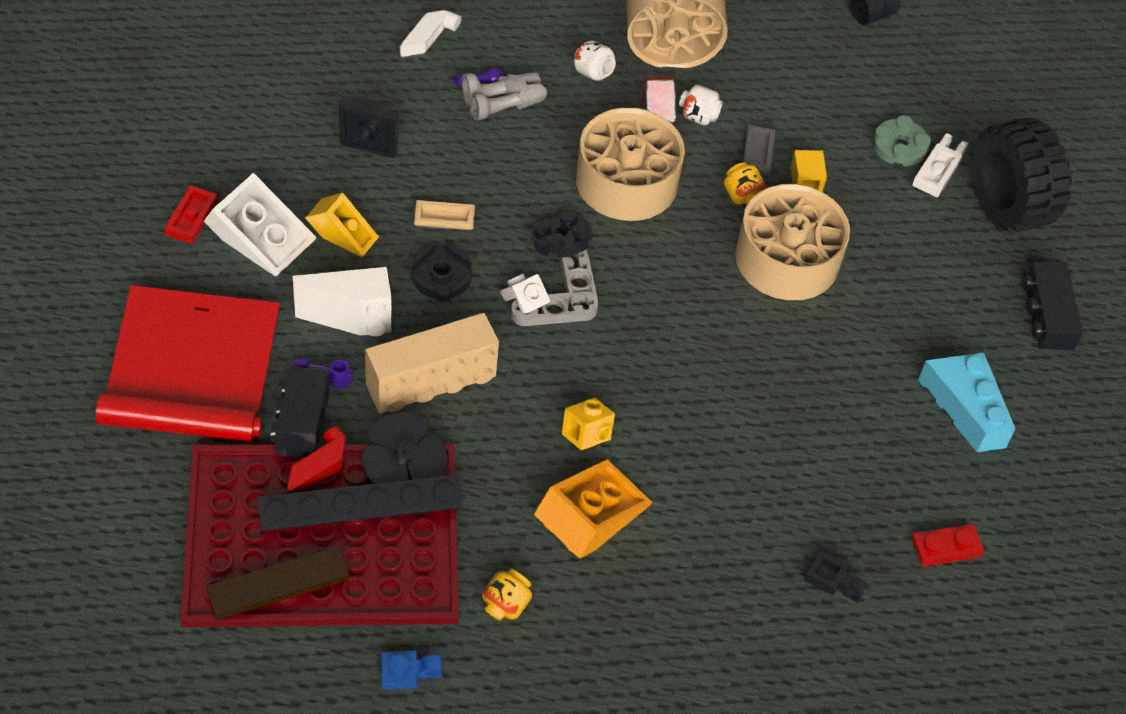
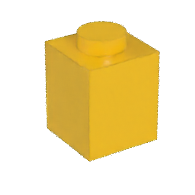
M795 150L790 166L792 184L808 186L823 192L827 179L823 151Z

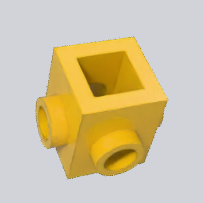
M596 398L565 408L562 435L580 450L611 440L615 413Z

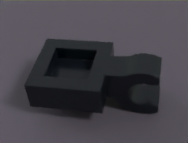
M822 550L818 553L804 578V581L832 596L839 589L845 597L856 603L859 602L864 594L863 589L867 584L864 580L848 574L849 564Z

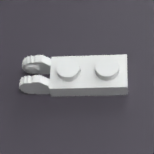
M946 133L940 144H936L923 164L912 186L938 198L959 165L968 143L962 140L957 146L956 151L948 148L952 141V135Z

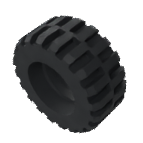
M1025 117L991 125L976 139L977 143L972 149L974 155L970 166L973 169L971 179L975 185V196L980 201L979 206L982 211L986 212L988 220L995 223L994 226L1009 233L1022 232L1056 222L1068 206L1066 202L1069 201L1071 196L1069 186L1072 185V176H1069L1070 164L1069 160H1066L1065 157L1066 150L1059 143V137L1056 132L1050 131L1051 127L1036 118Z

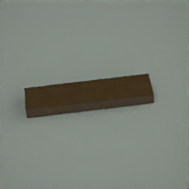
M336 546L207 585L206 590L217 621L349 580V572L340 548Z

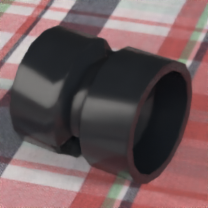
M849 0V7L855 20L860 25L865 26L896 14L900 8V0Z

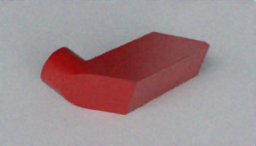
M332 427L324 434L323 440L327 443L325 446L292 465L287 494L307 492L342 470L347 436L339 427Z

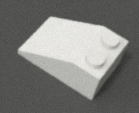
M254 173L221 201L204 220L221 240L275 277L317 238Z
M387 267L292 276L295 317L357 335L376 337L391 332V291Z

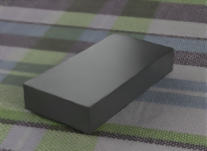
M748 125L743 162H746L747 165L756 166L761 175L769 176L776 130Z

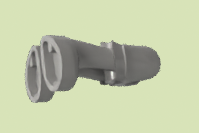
M537 72L500 76L498 82L490 84H480L479 79L474 73L462 75L463 96L467 106H470L473 119L476 121L486 119L489 115L512 106H516L518 109L526 108L542 102L547 97V90L543 84H540L541 78Z

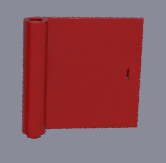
M131 285L106 393H100L97 401V424L253 442L254 437H260L262 432L263 418L259 417L280 303Z

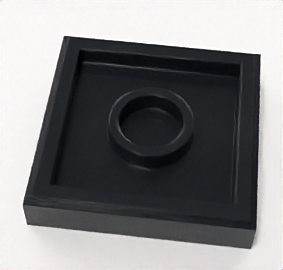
M342 99L339 105L340 144L395 158L398 152V113Z

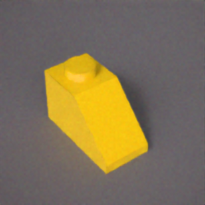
M343 192L322 198L306 216L308 222L323 239L360 257H363L379 238Z

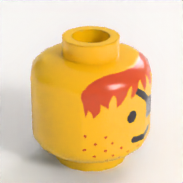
M746 162L739 163L726 172L727 177L724 180V186L733 203L737 205L746 204L747 206L756 194L767 187L757 167L747 165Z
M510 569L508 572L498 571L482 593L483 600L488 604L484 608L485 611L498 621H501L503 617L511 620L517 619L532 599V592L529 589L532 584L513 569Z

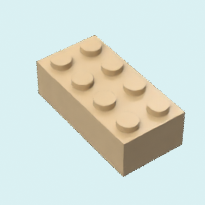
M481 313L365 349L366 386L379 414L386 411L397 412L405 405L417 401L425 403L442 393H456L464 386L474 383H487L493 377H496L499 340L485 313Z

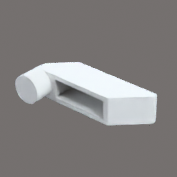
M447 10L426 13L400 45V56L425 53L445 27L453 31L458 28L461 16Z

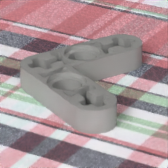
M587 250L573 255L579 260L578 268H574V262L570 256L561 257V268L567 293L548 294L550 302L541 306V314H538V309L529 312L527 315L523 314L515 299L511 306L512 320L521 326L587 321L594 318L598 310V297ZM577 278L583 279L587 282V285L577 287L571 281ZM568 303H571L572 311H568ZM580 303H585L589 309H583ZM550 305H557L563 311L558 314H552L546 308Z

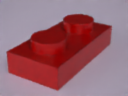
M190 185L164 228L165 236L194 244L205 225L204 220L218 203V194Z
M974 524L913 533L911 537L921 567L982 557L985 552Z

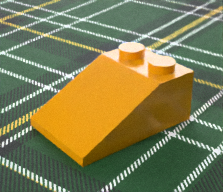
M607 459L551 486L534 515L572 553L581 559L597 550L648 508L652 501Z

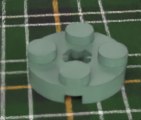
M902 115L897 119L884 121L877 127L873 146L875 152L884 161L891 164L896 162L903 164V166H913L925 159L931 138L921 126L913 122L912 118ZM897 139L906 141V145L903 143L897 144Z

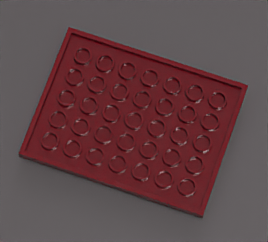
M346 444L342 470L308 491L373 484L366 476L361 462L363 450L372 444ZM445 444L447 464L443 476L455 475V445ZM276 445L192 446L180 617L181 627L458 624L456 510L261 532L258 497L287 494L292 465L302 460L303 457L277 456ZM339 546L349 572V580L216 621L207 594V585Z

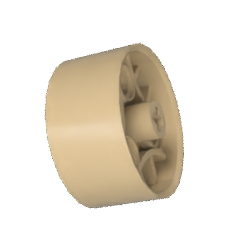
M626 0L627 38L630 48L637 57L655 67H694L714 57L722 49L726 41L727 17L725 0Z
M618 108L597 115L584 128L580 139L576 169V185L580 195L594 210L614 219L638 221L649 219L662 213L671 205L677 194L685 155L682 137L673 124L662 116L648 110Z
M781 184L769 187L756 194L745 209L735 251L737 266L742 276L750 285L771 297L783 300H805L816 297L825 292L834 283L839 273L850 236L848 218L834 199L814 188L798 184Z

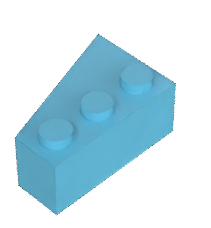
M984 352L926 360L918 381L932 393L941 409L944 408L954 420L953 424L975 451L983 452L1006 448L1015 431V426Z

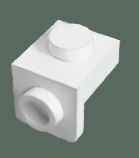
M524 274L518 275L507 281L509 287L500 291L505 301L516 298L523 314L529 313L550 302L538 274L525 278Z

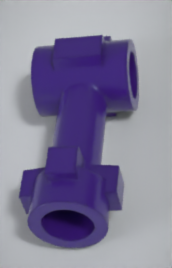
M310 358L294 359L292 367L329 370V379H331L333 386L336 388H345L352 383L353 370L349 369V364L344 360H336L328 367L310 364Z

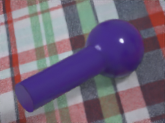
M497 67L489 68L485 73L475 74L480 84L498 82L500 76H505L503 71ZM455 75L454 82L456 86H462V75Z

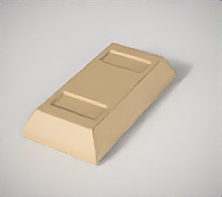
M416 200L414 225L472 230L475 205Z

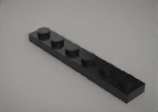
M458 475L258 497L261 532L462 508Z

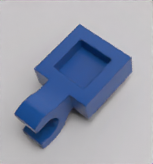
M416 651L381 652L382 689L418 688L417 679L442 678L440 655H429L417 660Z

